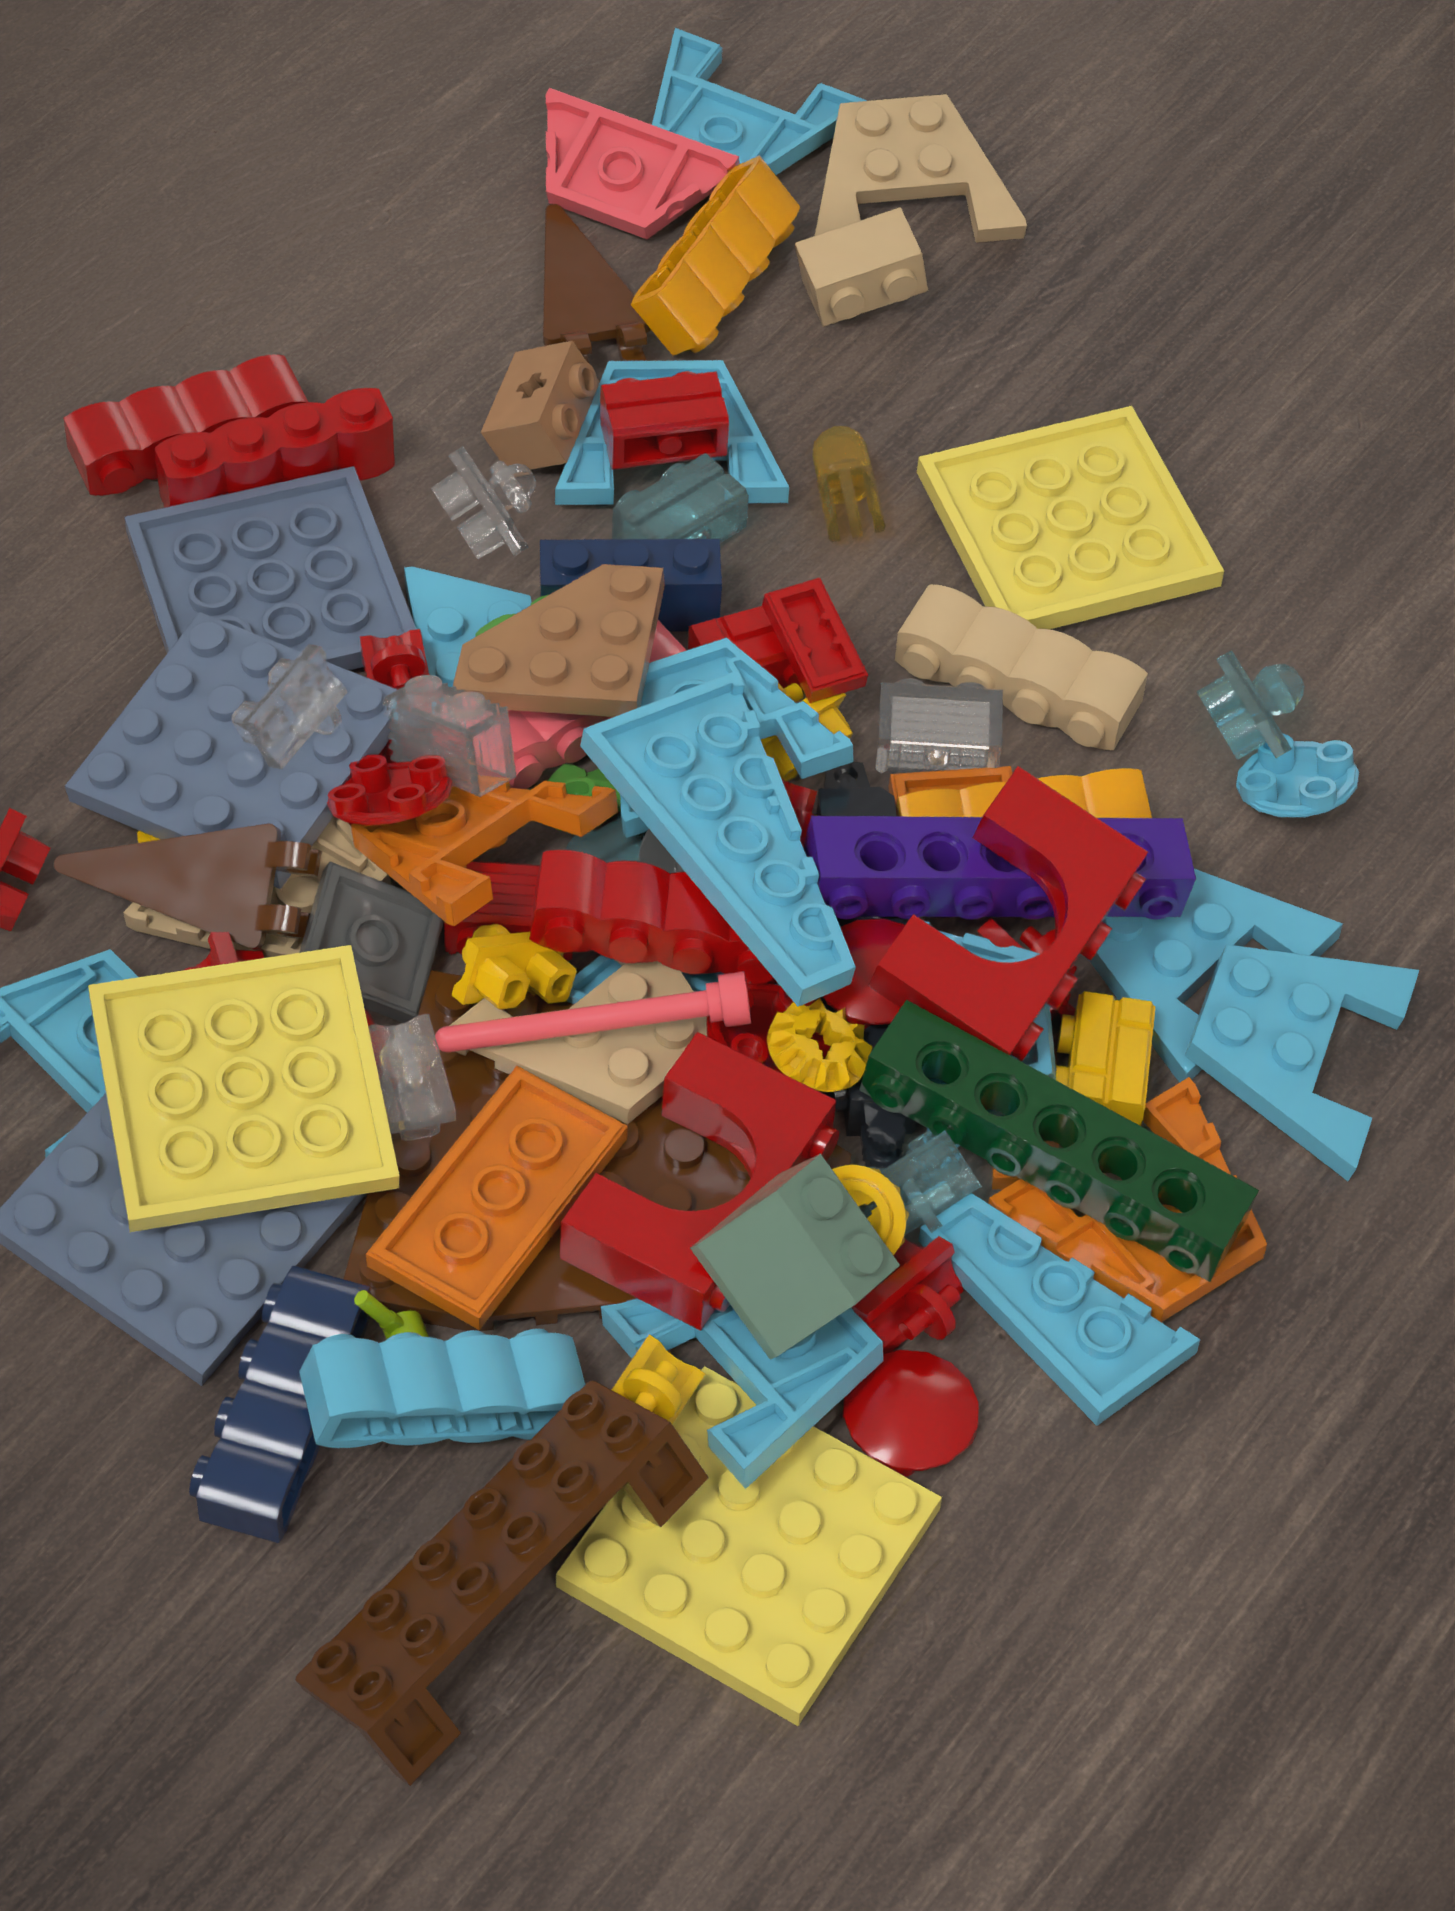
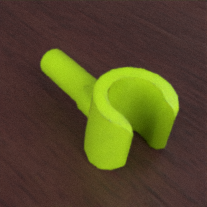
M366 1290L359 1291L356 1294L354 1303L379 1323L386 1340L393 1335L405 1332H413L420 1336L429 1337L423 1319L417 1311H403L396 1314L394 1311L386 1308Z

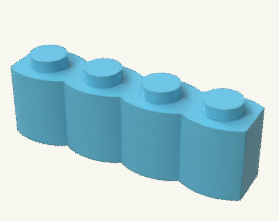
M544 1329L526 1330L511 1339L497 1335H486L481 1331L471 1330L461 1332L446 1341L420 1336L413 1332H405L393 1335L380 1343L373 1340L355 1338L348 1334H338L314 1344L299 1371L315 1442L317 1445L331 1448L361 1447L382 1441L395 1445H422L445 1439L466 1443H480L514 1436L520 1439L531 1440L562 1409L565 1401L572 1394L580 1391L585 1385L573 1337L565 1334L549 1333Z

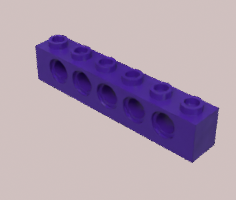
M811 816L803 849L807 857H813L819 872L817 882L825 905L833 908L837 918L851 919L858 916H882L910 919L913 914L917 917H961L964 919H978L981 917L1040 919L1055 917L1049 898L1033 878L972 838L982 817ZM1098 818L1148 851L1137 870V873L1146 878V881L1125 911L1114 905L1106 917H1146L1153 920L1181 917L1196 881L1183 818Z

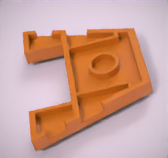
M447 770L453 786L450 796L437 808L416 818L394 824H352L351 831L354 847L444 922L455 926L493 900L490 877L466 869L468 863L487 850L503 845L509 835L530 821H536L583 837L618 812L616 790L609 787L594 786L592 796L567 794L566 783L543 781L533 789L527 790L510 788L509 777Z
M1190 1077L1146 1103L1142 1121L1154 1134L1231 1175L1220 1151L1221 1140L1213 1122H1207L1199 1104L1201 1095ZM1022 1179L989 1197L988 1204L1040 1236L1041 1246L1068 1262L1071 1258L1076 1259L1095 1272L1093 1279L1122 1298H1125L1129 1293L1151 1307V1316L1161 1323L1262 1260L1267 1248V1242L1251 1209L1240 1233L1211 1282L1194 1273H1185L1174 1268L1167 1262L1165 1257L1136 1241H1128L1115 1236L1103 1223L1086 1214L1078 1217L1071 1208L1055 1203L1046 1192ZM1163 1205L1166 1209L1172 1212L1182 1213L1179 1209H1177L1174 1206Z

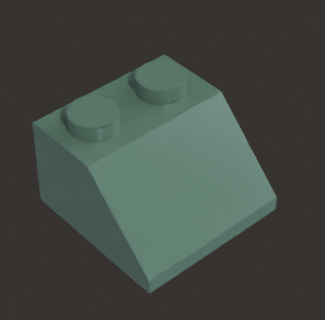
M821 1154L779 1173L690 1248L770 1360L778 1357L857 1304L900 1266Z

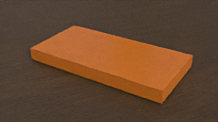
M516 1066L366 1253L367 1267L480 1330L560 1227L561 1221L596 1173L601 1174L627 1140L628 1126Z

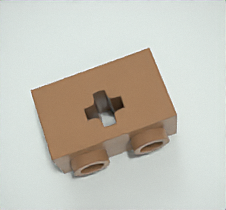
M573 340L515 352L481 430V434L509 474L564 464L569 459L600 383L593 367L587 363Z

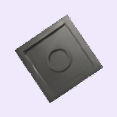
M329 862L322 871L299 953L351 945L364 1008L411 1025L419 1014L443 920L411 893L336 863Z

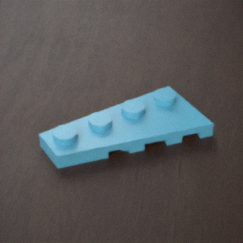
M969 1193L920 1227L918 1241L924 1248L938 1236L953 1244L955 1253L952 1256V1266L962 1283V1287L1096 1426L1194 1356L1198 1351L1199 1338L1182 1327L1174 1331L1151 1316V1307L1129 1293L1125 1298H1122L1093 1279L1095 1273L1093 1270L1074 1258H1071L1068 1262L1041 1246L1040 1236L972 1193Z

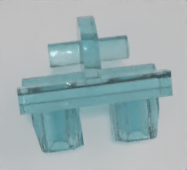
M1232 650L1217 658L1216 660L1225 675L1198 690L1197 694L1236 759L1242 758L1267 743L1275 758L1290 751L1289 743L1272 716L1290 713L1298 705L1305 689L1300 674L1292 666L1276 664L1264 667L1252 682Z
M946 1130L937 1136L933 1135L931 1131H927L909 1143L906 1156L885 1169L870 1167L879 1169L893 1184L900 1187V1195L905 1209L909 1212L904 1236L924 1223L931 1233L941 1228L943 1225L937 1215L982 1187ZM874 1202L858 1207L865 1217L868 1218L872 1215L871 1210L876 1208L877 1205Z

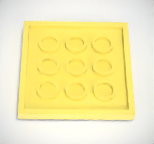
M1132 406L918 457L917 474L984 605L1013 612L1032 623L1037 629H1054L1221 587L1224 569Z
M351 945L88 985L130 1232L399 1188L400 1176Z
M704 1366L701 1371L705 1373V1376L672 1425L709 1478L661 1528L643 1517L622 1487L606 1503L556 1573V1587L799 1726L940 1511L942 1497L814 1426L745 1489L709 1448L707 1430L757 1405L738 1384Z

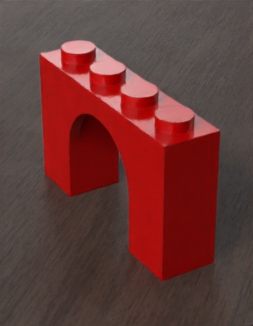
M1017 766L983 814L972 838L1029 875L1044 890L1052 905L1055 916L1056 930L1053 944L1041 954L1027 960L1010 963L991 961L971 953L913 914L878 963L868 986L900 1008L908 1000L1010 1056L1013 1055L1022 1062L1044 1030L1034 1023L1046 1004L1057 1011L1079 979L1069 972L1077 958L1081 954L1091 961L1113 928L1105 924L1103 920L1114 905L1125 911L1146 881V878L1138 874L1137 870L1148 851Z
M697 1032L664 1077L662 1116L732 1152L744 1165L750 1181L737 1196L722 1205L706 1210L683 1211L659 1205L596 1173L561 1221L560 1259L701 1331L715 1309L724 1312L730 1306V1303L690 1248L779 1173L819 1154L823 1156L826 1162L828 1161L839 1138V1130L833 1128L836 1100Z

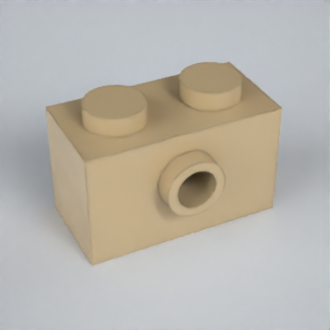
M901 207L795 243L802 281L822 327L845 319H851L859 314L897 301H903L928 291L923 255Z

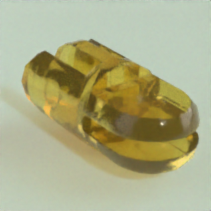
M834 426L823 431L814 441L812 458L829 540L831 542L841 541L834 504H845L852 539L864 536L857 501L862 500L866 496L875 534L885 531L886 524L865 440L858 431L848 426Z

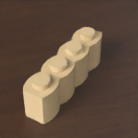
M928 585L897 636L895 661L913 676L936 682H949L967 698L994 705H1004L1018 718L1027 723L1046 727H1059L1075 742L1083 746L1114 750L1143 701L1148 673L1134 662L1113 653L1092 651L1081 641L1065 633L1051 629H1037L1032 623L1013 612L997 607H983L970 596L947 586Z

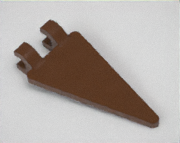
M557 204L548 205L545 209L543 344L548 346L573 340L587 363H589L587 354H592L591 342L616 338L621 361H647L642 345L647 344L646 333L651 331V329L631 306L634 297L633 293L563 208Z
M267 823L62 854L55 859L54 868L65 876L209 933L229 932L232 942L252 950H258L265 943L266 933L288 938H304L310 913L301 912L302 909L295 906L271 904L275 873L277 870L291 874L318 877L322 851L311 849V845L308 843L281 841L280 829L273 824Z

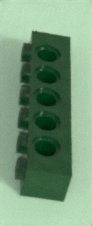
M908 1000L905 1001L868 1056L859 1091L870 1096L881 1108L894 1113L899 1112L929 1128L932 1134L943 1142L958 1144L987 1160L998 1172L1008 1176H1017L1046 1192L1055 1203L1083 1212L1103 1223L1115 1236L1128 1241H1136L1165 1257L1167 1262L1174 1268L1185 1273H1194L1211 1282L1244 1226L1259 1192L1255 1187ZM928 1078H936L944 1081L946 1084H937ZM987 1110H996L1005 1116H996ZM1044 1141H1052L1058 1143L1063 1148L1052 1147ZM1104 1173L1115 1174L1122 1180L1111 1179ZM1163 1205L1174 1206L1177 1209H1179L1182 1213L1172 1212L1166 1209Z

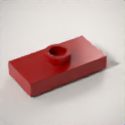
M820 577L764 594L763 609L809 703L866 686L868 673Z

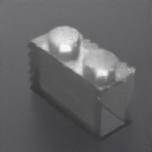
M433 675L414 677L408 680L404 687L385 696L382 705L387 707L384 716L391 719L388 724V728L391 730L387 738L392 740L389 749L393 751L390 760L394 762H411L420 756L439 755L446 761L448 776L452 780L453 786L478 797L516 777L508 706L500 707L499 703L491 704V700H485V697L477 692H465V689L457 690L456 686L448 687V683H442L439 677Z
M913 678L901 679L895 683L881 682L877 711L875 770L879 773L888 770L895 774L899 771L910 773L998 768L1003 739V689H988L975 682H965L957 686L926 685L922 681Z

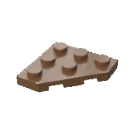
M603 564L464 643L452 686L454 707L615 717L641 707L665 586L663 568Z

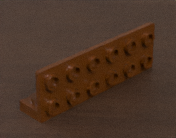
M589 1381L580 1391L572 1394L565 1401L562 1409L531 1440L525 1442L517 1449L513 1458L481 1490L468 1498L464 1507L431 1540L424 1543L416 1551L413 1559L382 1590L373 1594L366 1601L363 1609L330 1642L324 1644L316 1651L312 1660L297 1674L295 1680L305 1692L358 1729L391 1771L411 1786L461 1734L426 1687L622 1487L643 1517L661 1528L709 1477L670 1421L596 1381Z

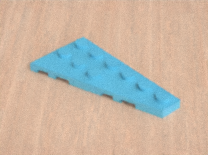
M739 670L584 728L580 747L798 1007L851 984L856 966L832 907L825 905L817 884L819 872L813 857L806 856L801 844L800 836L802 830L774 758L766 755L760 740L761 725L755 710L749 711L743 696L745 685Z

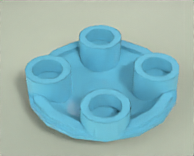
M1274 733L1266 735L1258 741V753L1252 755L1238 770L1236 788L1242 800L1259 812L1277 817H1309L1326 813L1345 803L1357 789L1359 771L1354 764L1353 749L1351 745L1344 741L1333 740L1323 744L1314 741H1294L1286 734Z

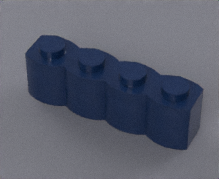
M296 1266L290 1268L282 1284L273 1283L271 1285L262 1312V1321L268 1324L259 1341L250 1339L247 1342L240 1360L238 1376L244 1382L235 1398L228 1396L224 1398L216 1417L214 1435L220 1438L210 1457L202 1455L198 1459L192 1474L189 1493L190 1496L196 1497L199 1521L280 1543L292 1519L303 1483L313 1466L320 1445H317L315 1442L299 1371L312 1346L323 1339L338 1334H348L355 1338H364L370 1316L354 1303V1298L362 1290H366L371 1294L370 1286Z

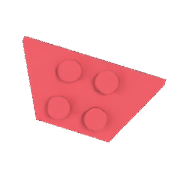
M549 88L546 93V153L548 158L546 194L548 202L641 238L649 239L709 196L722 178L733 167L740 164L739 156L552 88Z

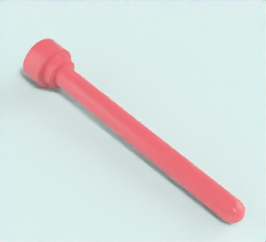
M743 971L718 975V982L706 983V990L445 1026L436 1032L434 1041L439 1050L449 1053L710 1016L711 1023L724 1021L725 1027L751 1024L745 973Z

